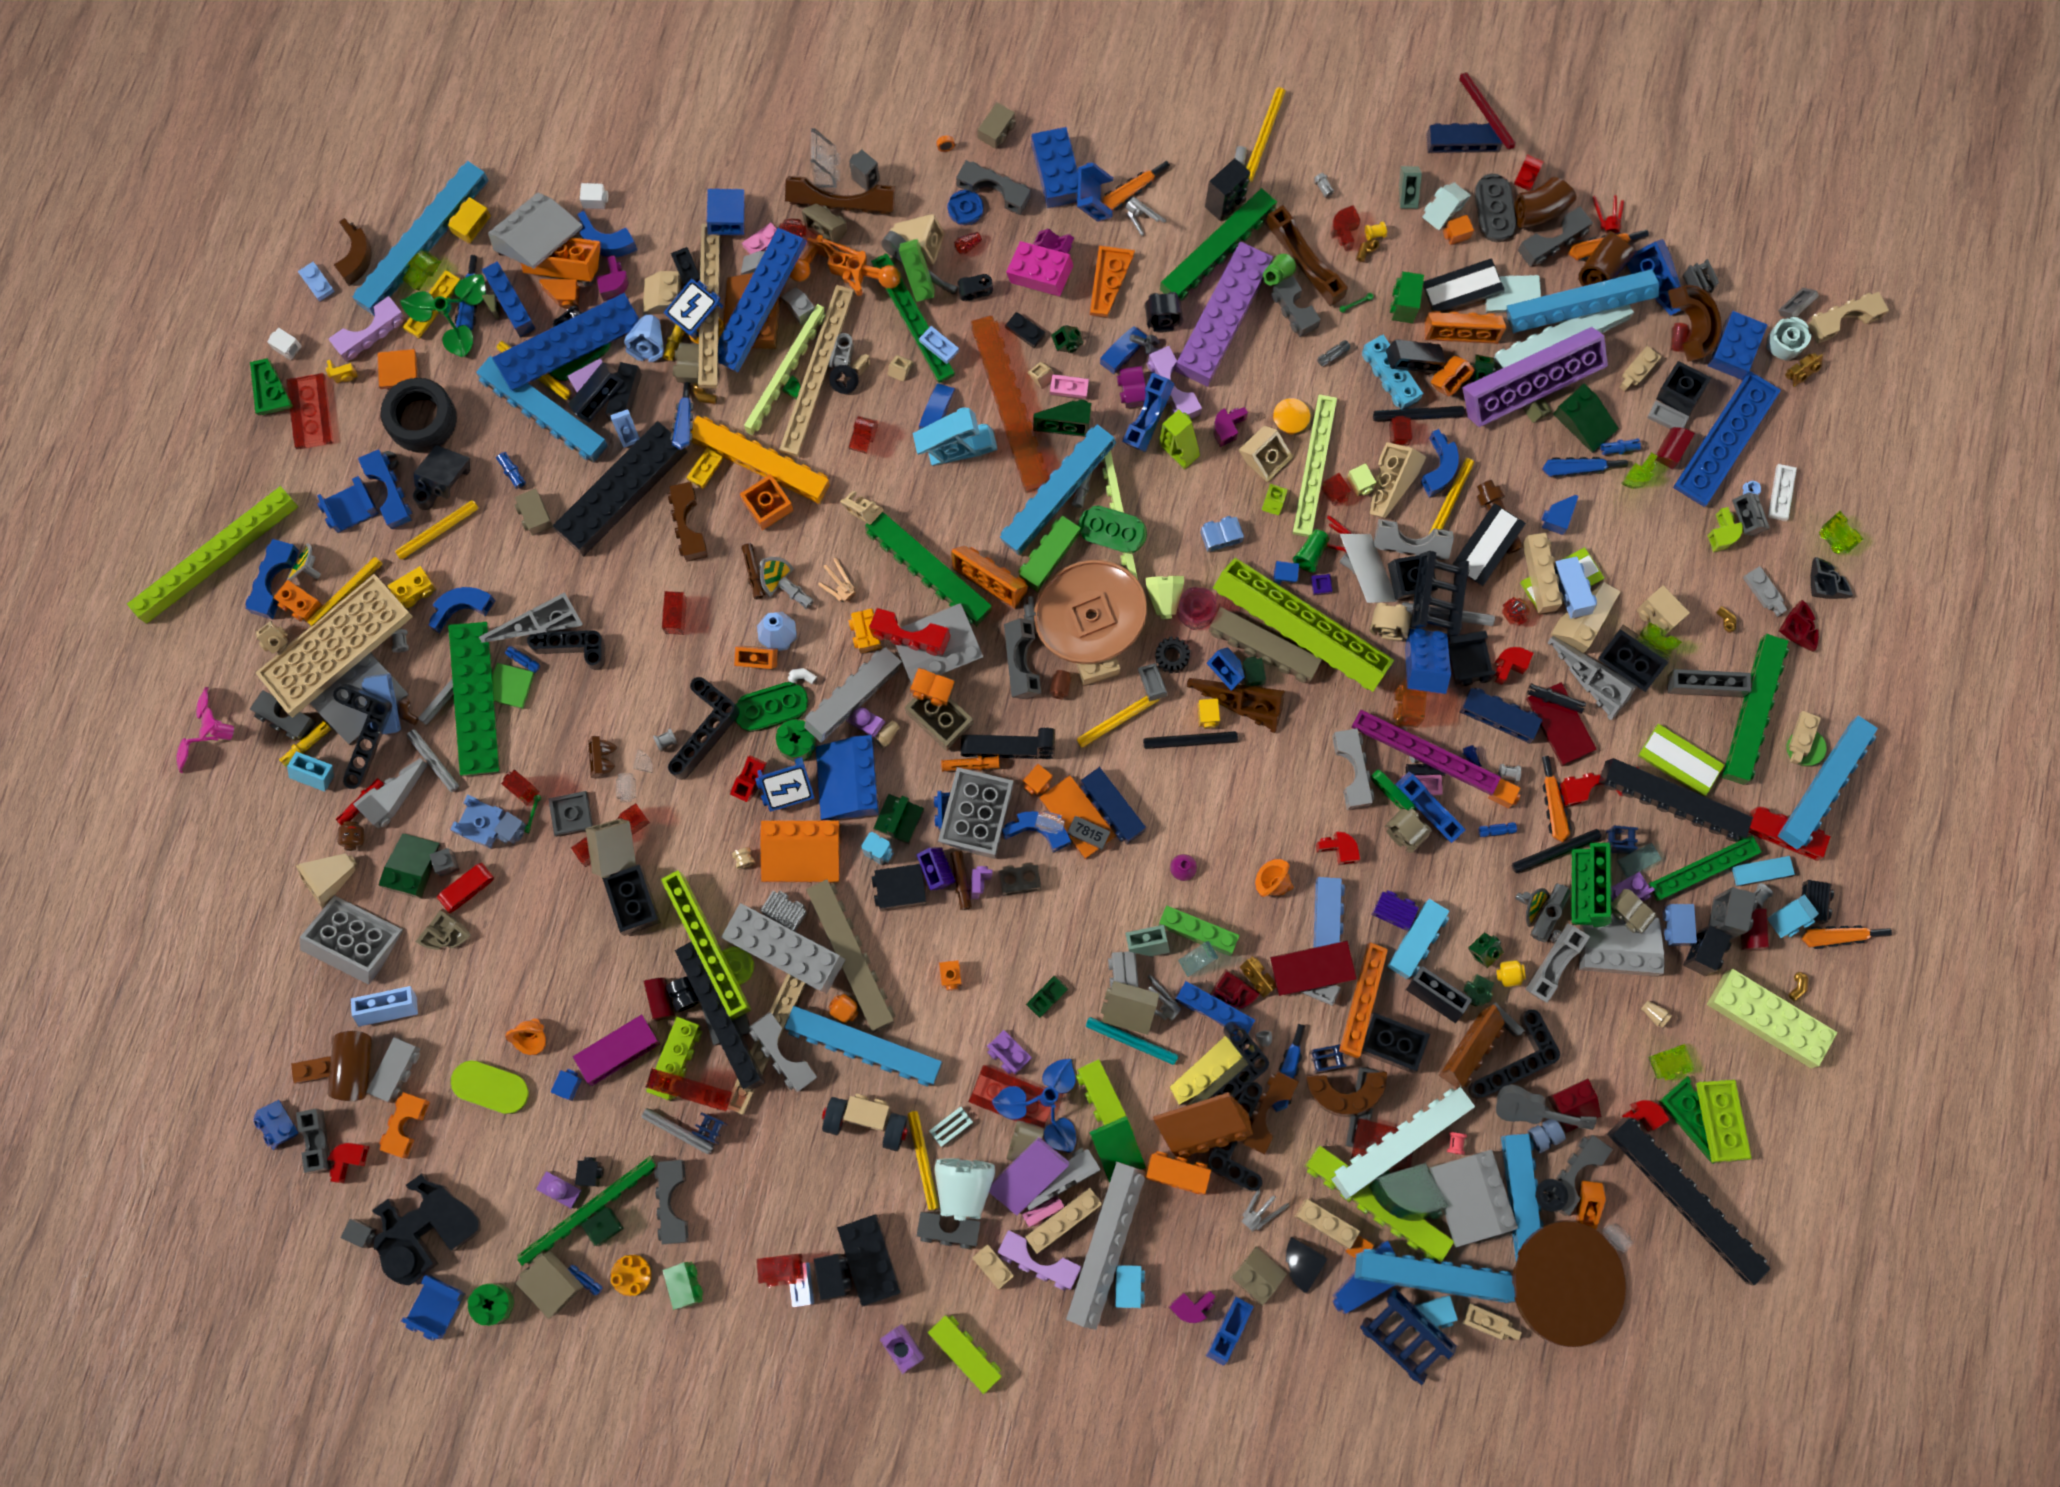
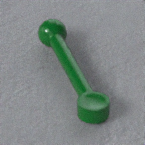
M1367 293L1366 297L1347 306H1341L1339 308L1340 312L1345 313L1347 309L1366 300L1371 301L1373 294Z
M540 795L534 796V804L528 824L525 827V833H530L533 817L538 802L541 800Z

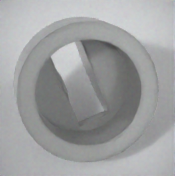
M1271 1031L1258 1032L1256 1034L1258 1044L1262 1047L1264 1045L1269 1046L1272 1043Z

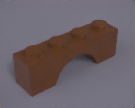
M692 482L669 486L670 493H667L669 503L673 504L674 507L671 515L673 522H677V528L674 529L676 538L681 541V545H678L680 556H684L686 562L708 557L703 534L690 530L686 525L689 512L697 506Z
M1278 1071L1276 1075L1271 1074L1267 1083L1270 1085L1267 1093L1263 1091L1259 1099V1103L1262 1105L1259 1111L1254 1110L1250 1119L1253 1122L1251 1126L1253 1135L1245 1139L1244 1145L1264 1155L1266 1154L1273 1139V1135L1266 1125L1267 1111L1277 1101L1291 1100L1299 1081Z

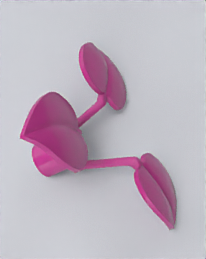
M208 687L204 688L196 706L197 718L201 719L202 717L199 738H183L177 749L176 762L180 773H183L182 768L188 756L190 743L208 740L218 741L219 738L231 740L234 733L233 725L224 724L222 721L214 719L211 709L207 708ZM209 732L210 735H213L211 737H206Z

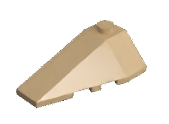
M1386 442L1378 462L1380 471L1379 475H1376L1377 488L1372 497L1371 515L1386 518L1418 476L1426 456L1413 448Z
M1605 582L1591 592L1597 600V605L1592 614L1570 619L1567 612L1559 619L1550 635L1555 636L1584 654L1595 639L1620 593L1619 590Z

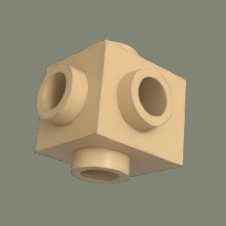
M272 621L256 632V636L260 641L259 645L264 651L269 650L274 654L275 652H281L287 646L286 636L288 634L281 626L277 628Z

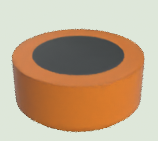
M944 135L937 139L936 145L939 151L947 152L954 148L955 142L952 136Z

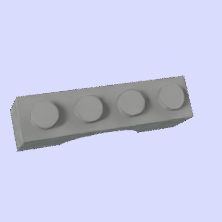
M1378 519L1374 536V547L1380 550L1390 549L1402 554L1408 552L1415 555L1434 551L1437 552L1436 559L1443 560L1449 559L1454 536L1453 531L1434 528L1424 538L1411 539L1400 532L1397 522Z
M1358 729L1334 732L1332 739L1335 754L1346 758L1352 764L1355 771L1353 783L1343 791L1347 810L1370 807L1373 803L1372 801H1374L1373 789L1369 788L1368 782L1371 781L1369 771H1366L1365 768L1367 763L1366 754L1361 749V745H1363L1362 735L1358 734Z
M1567 924L1525 990L1548 1003L1558 987V981L1563 970L1570 960L1581 952L1590 936L1575 926Z
M771 1012L749 1026L752 1030L749 1032L755 1042L759 1040L763 1045L761 1048L762 1052L767 1058L771 1057L775 1062L773 1064L774 1069L778 1074L782 1073L785 1076L786 1080L784 1082L790 1091L794 1089L798 1092L817 1078L806 1061L790 1062L780 1054L777 1040L782 1027Z

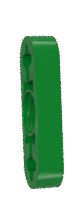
M1376 770L1370 776L1372 782L1400 810H1417L1415 805L1383 772Z

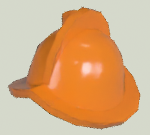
M1273 859L1260 868L1256 875L1255 886L1261 897L1269 894L1281 896L1294 888L1288 874L1290 867L1288 862L1282 859Z
M537 1018L523 1021L515 1029L505 1034L507 1041L511 1042L517 1050L527 1055L539 1054L546 1046V1037L543 1032L544 1025Z

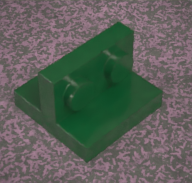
M888 794L873 829L909 844L924 808L911 803L909 798L905 796L899 798Z

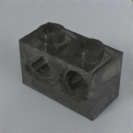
M1032 862L1024 863L1022 867L1017 868L1010 865L1002 867L1003 870H999L1003 896L1041 891L1038 864L1033 865ZM1032 873L1035 879L1030 882L1026 881L1024 875ZM1013 876L1016 881L1013 884H1007L1005 878Z

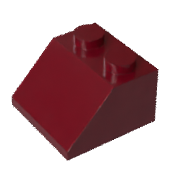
M1589 1079L1582 1080L1548 1096L1554 1111L1577 1118L1596 1117L1598 1119L1602 1117L1598 1096ZM1560 1122L1565 1133L1578 1128L1576 1125Z

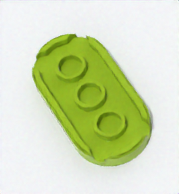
M478 1061L461 1063L455 1068L451 1076V1088L457 1097L500 1113L511 1114L517 1112L526 1105L529 1098V1090L523 1078Z

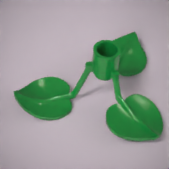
M476 274L459 281L455 287V294L460 299L447 298L446 300L441 296L434 299L430 293L419 291L400 300L404 311L415 321H429L432 318V311L435 310L439 314L444 315L453 329L447 330L442 338L443 345L450 353L459 357H465L473 346V334L466 325L456 328L448 315L452 308L450 303L465 301L470 306L480 304L484 300L482 295H486L484 276Z

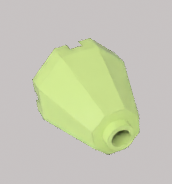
M1184 576L1146 578L1147 591L1156 615L1161 616V619H1172V615H1176L1184 586Z

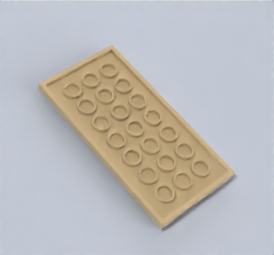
M373 574L255 673L288 715L293 718L413 616L381 580Z

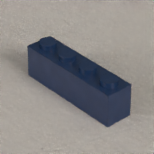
M1436 123L1430 125L1427 131L1428 153L1499 152L1503 144L1489 123H1452L1449 125Z
M1471 688L1459 712L1529 744L1534 740L1542 722V719L1536 713L1523 711L1516 704L1505 703L1498 696L1487 695L1480 688Z
M1100 767L1081 780L1080 789L1086 796L1089 795L1091 797L1093 806L1098 812L1101 810L1105 816L1103 819L1109 827H1114L1117 831L1115 835L1121 842L1124 841L1128 844L1145 832L1146 826Z

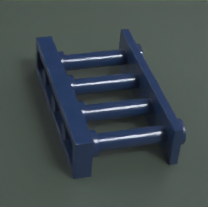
M1395 1288L1386 1300L1389 1306L1372 1322L1365 1317L1360 1325V1329L1366 1337L1371 1338L1395 1360L1413 1381L1418 1382L1422 1386L1428 1375L1425 1370L1441 1355L1449 1360L1454 1355L1457 1345ZM1394 1312H1398L1404 1318V1321L1386 1336L1378 1327ZM1410 1326L1414 1327L1420 1335L1402 1351L1394 1341ZM1425 1341H1429L1435 1347V1350L1417 1365L1409 1356Z

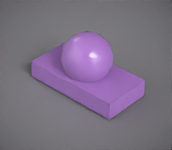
M862 707L855 709L852 715L845 720L852 726L872 735V737H875L885 724L882 718Z
M547 1171L536 1190L571 1209L582 1192L579 1188Z

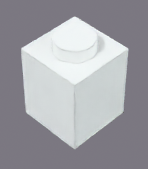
M581 183L580 202L582 207L605 209V202H608V191H605L603 184Z
M280 328L273 332L267 341L273 350L289 360H292L302 347L296 338Z

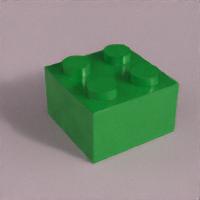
M1402 271L1400 278L1397 277L1392 291L1394 298L1389 313H1392L1393 321L1414 323L1420 309L1424 281L1423 274Z

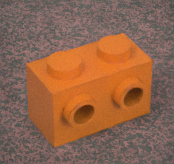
M289 580L284 583L273 597L279 602L277 604L278 607L285 612L288 609L292 611V616L300 622L302 620L307 622L323 606L317 599Z

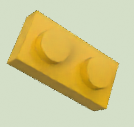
M706 448L686 477L687 480L704 489L723 461V457Z

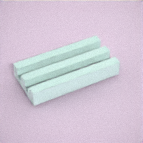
M959 1107L929 1132L942 1147L973 1122L963 1108ZM959 1113L962 1114L961 1117H959L956 1121L950 1124L939 1134L935 1133L938 1129H940L943 1125H945L947 1122L953 1119L956 1115H958ZM966 1119L967 1122L941 1141L940 1138Z

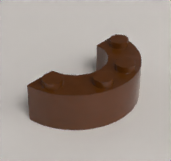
M1685 285L1669 290L1668 294L1672 308L1683 310L1691 321V336L1683 344L1687 362L1709 355L1719 342L1722 328L1720 312L1714 299L1704 289L1694 285Z
M1387 1072L1367 1073L1363 1087L1351 1094L1339 1093L1334 1090L1328 1083L1327 1075L1306 1076L1311 1096L1322 1109L1340 1117H1355L1370 1111L1380 1101L1386 1087Z

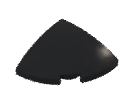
M1815 557L1813 559L1811 567L1812 597L1839 599L1851 598L1853 594L1843 575L1840 576L1834 571L1835 567L1821 558Z
M1290 1237L1285 1256L1290 1269L1289 1275L1294 1284L1306 1294L1328 1258Z

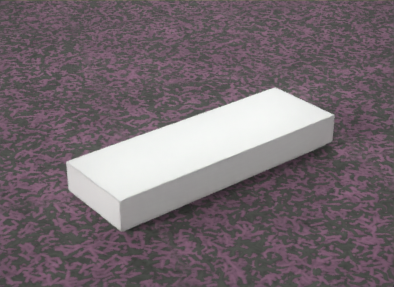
M1781 464L1776 466L1768 513L1769 518L1782 521L1789 519L1797 468Z

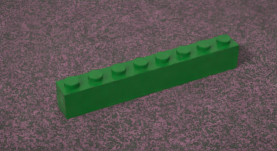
M1263 188L1259 189L1161 281L1160 291L1164 294L1176 292L1180 300L1183 301L1192 288L1195 289L1199 286L1201 279L1205 276L1208 277L1217 264L1221 265L1230 252H1235L1240 242L1247 241L1252 234L1251 232L1255 229L1258 230L1263 225L1268 214L1276 210L1277 201Z
M884 512L870 525L868 523L865 524L866 535L873 541L876 539L880 543L879 546L885 552H891L894 555L893 558L900 565L902 563L906 565L911 575L914 577L917 575L921 578V582L928 589L931 587L936 591L935 595L943 601L945 599L949 603V607L961 603L970 625L973 623L977 627L992 611L991 604Z
M1765 634L1760 639L1751 670V692L1744 697L1722 774L1724 779L1745 785L1754 778V764L1758 762L1760 752H1758L1759 746L1764 742V728L1769 724V710L1771 711L1774 706L1775 700L1773 696L1780 684L1777 682L1778 677L1783 673V659L1787 657L1789 652L1787 647L1788 640L1770 634Z

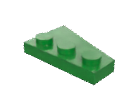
M268 358L250 362L255 413L260 416L294 408L272 362Z

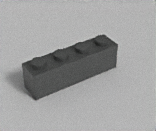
M1674 669L1667 675L1669 694L1745 697L1751 692V673Z

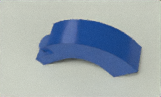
M584 211L578 213L579 222L583 226L581 231H579L581 238L600 241V255L621 257L637 251L635 242L627 227L612 234L600 233L594 229Z
M1439 429L1433 431L1429 439L1439 456L1440 466L1436 470L1424 475L1421 480V484L1429 498L1440 493L1448 486L1456 473L1459 462V454L1455 442L1447 444V437Z
M460 587L452 589L434 602L432 606L437 612L430 617L428 625L440 634L455 612L462 609H472L486 616L496 600L492 595L477 588Z
M1029 811L1017 814V823L1015 821L1009 822L1002 829L1005 839L1025 831L1039 832L1047 839L1052 852L1071 845V840L1060 822L1042 812Z

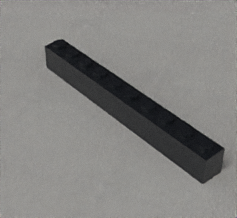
M1623 1117L1607 1135L1746 1284L1755 1286L1771 1269L1766 1264L1767 1260L1765 1257L1752 1249L1753 1245L1751 1242L1738 1234L1739 1230L1737 1227L1724 1219L1725 1215L1723 1212L1710 1204L1711 1200L1709 1197L1696 1189L1697 1185L1694 1181L1682 1174L1683 1170L1680 1166L1668 1159L1669 1155L1666 1151L1654 1144L1655 1140L1652 1136L1644 1133L1640 1129L1641 1125L1634 1118Z

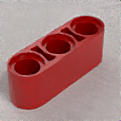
M479 863L437 895V899L448 913H452L492 883L494 877L483 863Z

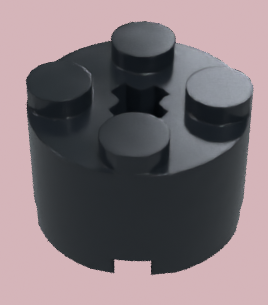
M1176 292L1168 294L1152 293L1149 295V299L1144 305L1147 327L1149 329L1151 327L1154 332L1164 333L1173 331L1175 326L1178 325L1180 327L1183 324L1181 300Z

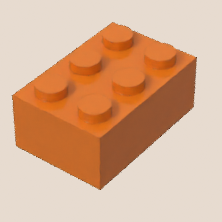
M1157 1151L1149 1157L1145 1179L1204 1195L1211 1170L1207 1169L1208 1165L1198 1162L1194 1163V1165L1188 1164V1160L1185 1158L1175 1157V1159L1168 1158L1167 1153Z

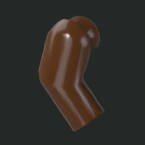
M406 698L399 700L397 703L399 717L412 725H416L419 717L409 712L410 701Z

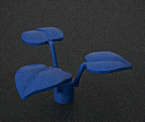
M1071 1059L1056 1061L1044 1070L1042 1082L1047 1088L1044 1089L1040 1096L1025 1102V1092L1019 1087L1010 1086L1003 1089L992 1099L995 1109L1002 1116L1012 1120L1024 1117L1027 1112L1026 1106L1036 1101H1040L1046 1107H1051L1052 1124L1046 1126L1044 1130L1045 1142L1055 1150L1069 1153L1074 1150L1076 1144L1075 1128L1066 1118H1060L1055 1121L1056 1105L1054 1104L1058 1099V1093L1065 1094L1070 1092L1075 1085V1073Z

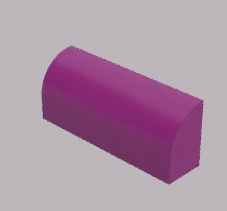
M641 1014L572 1057L586 1082L594 1086L661 1045L645 1017Z

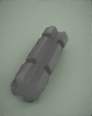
M1343 340L1339 345L1326 351V354L1320 355L1317 361L1320 366H1325L1328 364V361L1331 362L1340 356L1342 352L1345 353L1351 346L1347 340Z

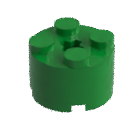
M794 719L783 723L777 729L776 744L782 756L788 760L795 762V759L802 757L803 761L810 758L816 748V738L805 729L804 720ZM798 738L799 743L795 744L794 739Z
M483 1284L477 1287L469 1296L467 1301L468 1312L471 1318L479 1325H498L510 1317L514 1306V1297L511 1291L501 1284ZM489 1301H494L492 1308L488 1307Z

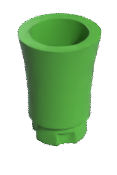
M1287 254L1275 256L1272 263L1263 272L1264 282L1271 286L1291 277L1296 270L1293 258Z

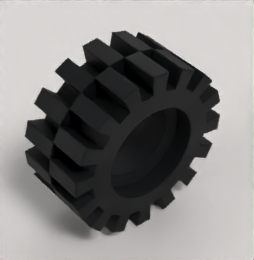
M1169 637V639L1165 638L1163 642L1158 644L1155 661L1156 664H1159L1158 667L1160 669L1163 668L1164 672L1170 671L1169 673L1173 674L1175 671L1178 673L1179 670H1183L1187 666L1190 650H1188L1189 646L1184 644V640L1180 641L1178 637L1175 639ZM1176 649L1180 654V658L1177 661L1171 662L1165 656L1166 651Z

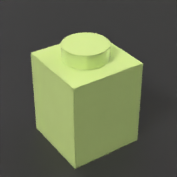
M1366 463L1350 470L1347 475V479L1357 496L1361 494L1365 496L1373 491L1376 481Z

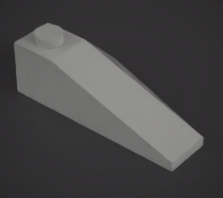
M419 758L402 769L397 778H388L380 789L376 790L373 788L354 803V806L378 829L385 827L390 823V819L394 817L428 764Z
M1081 1148L1072 1153L1073 1158L1068 1161L1069 1166L1028 1205L1029 1211L1100 1171L1098 1164L1088 1149L1084 1151Z

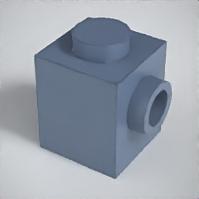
M506 812L493 831L498 834L496 838L505 844L508 841L514 844L522 838L526 824L511 813Z

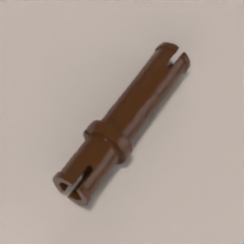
M747 543L742 545L741 549L748 571V583L751 585L753 598L759 600L765 597V593L761 585L753 544Z
M955 851L950 853L957 889H955V892L958 894L960 910L972 909L969 893L971 889L966 878L963 852Z

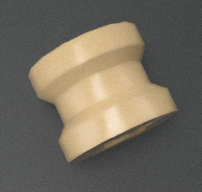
M749 847L732 853L733 858L737 862V869H743L755 863L754 858L750 855L751 849Z

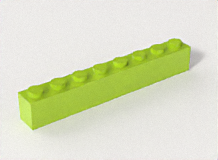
M677 870L662 878L661 881L728 1016L735 1020L751 1011V1008L684 874Z
M1317 1146L1304 1165L1308 1169L1306 1172L1315 1179L1320 1177L1324 1180L1323 1184L1332 1191L1334 1188L1339 1191L1332 1181V1178L1336 1176L1334 1172L1343 1165L1346 1168L1349 1166L1321 1146ZM1372 1182L1347 1199L1344 1198L1342 1193L1340 1194V1197L1350 1203L1352 1200L1358 1205L1356 1208L1362 1213L1373 1215V1220L1381 1226L1387 1225L1391 1228L1390 1232L1399 1239L1403 1237L1408 1240V1246L1416 1251L1419 1248L1425 1253L1424 1257L1427 1259H1432L1434 1262H1442L1454 1243L1452 1239Z

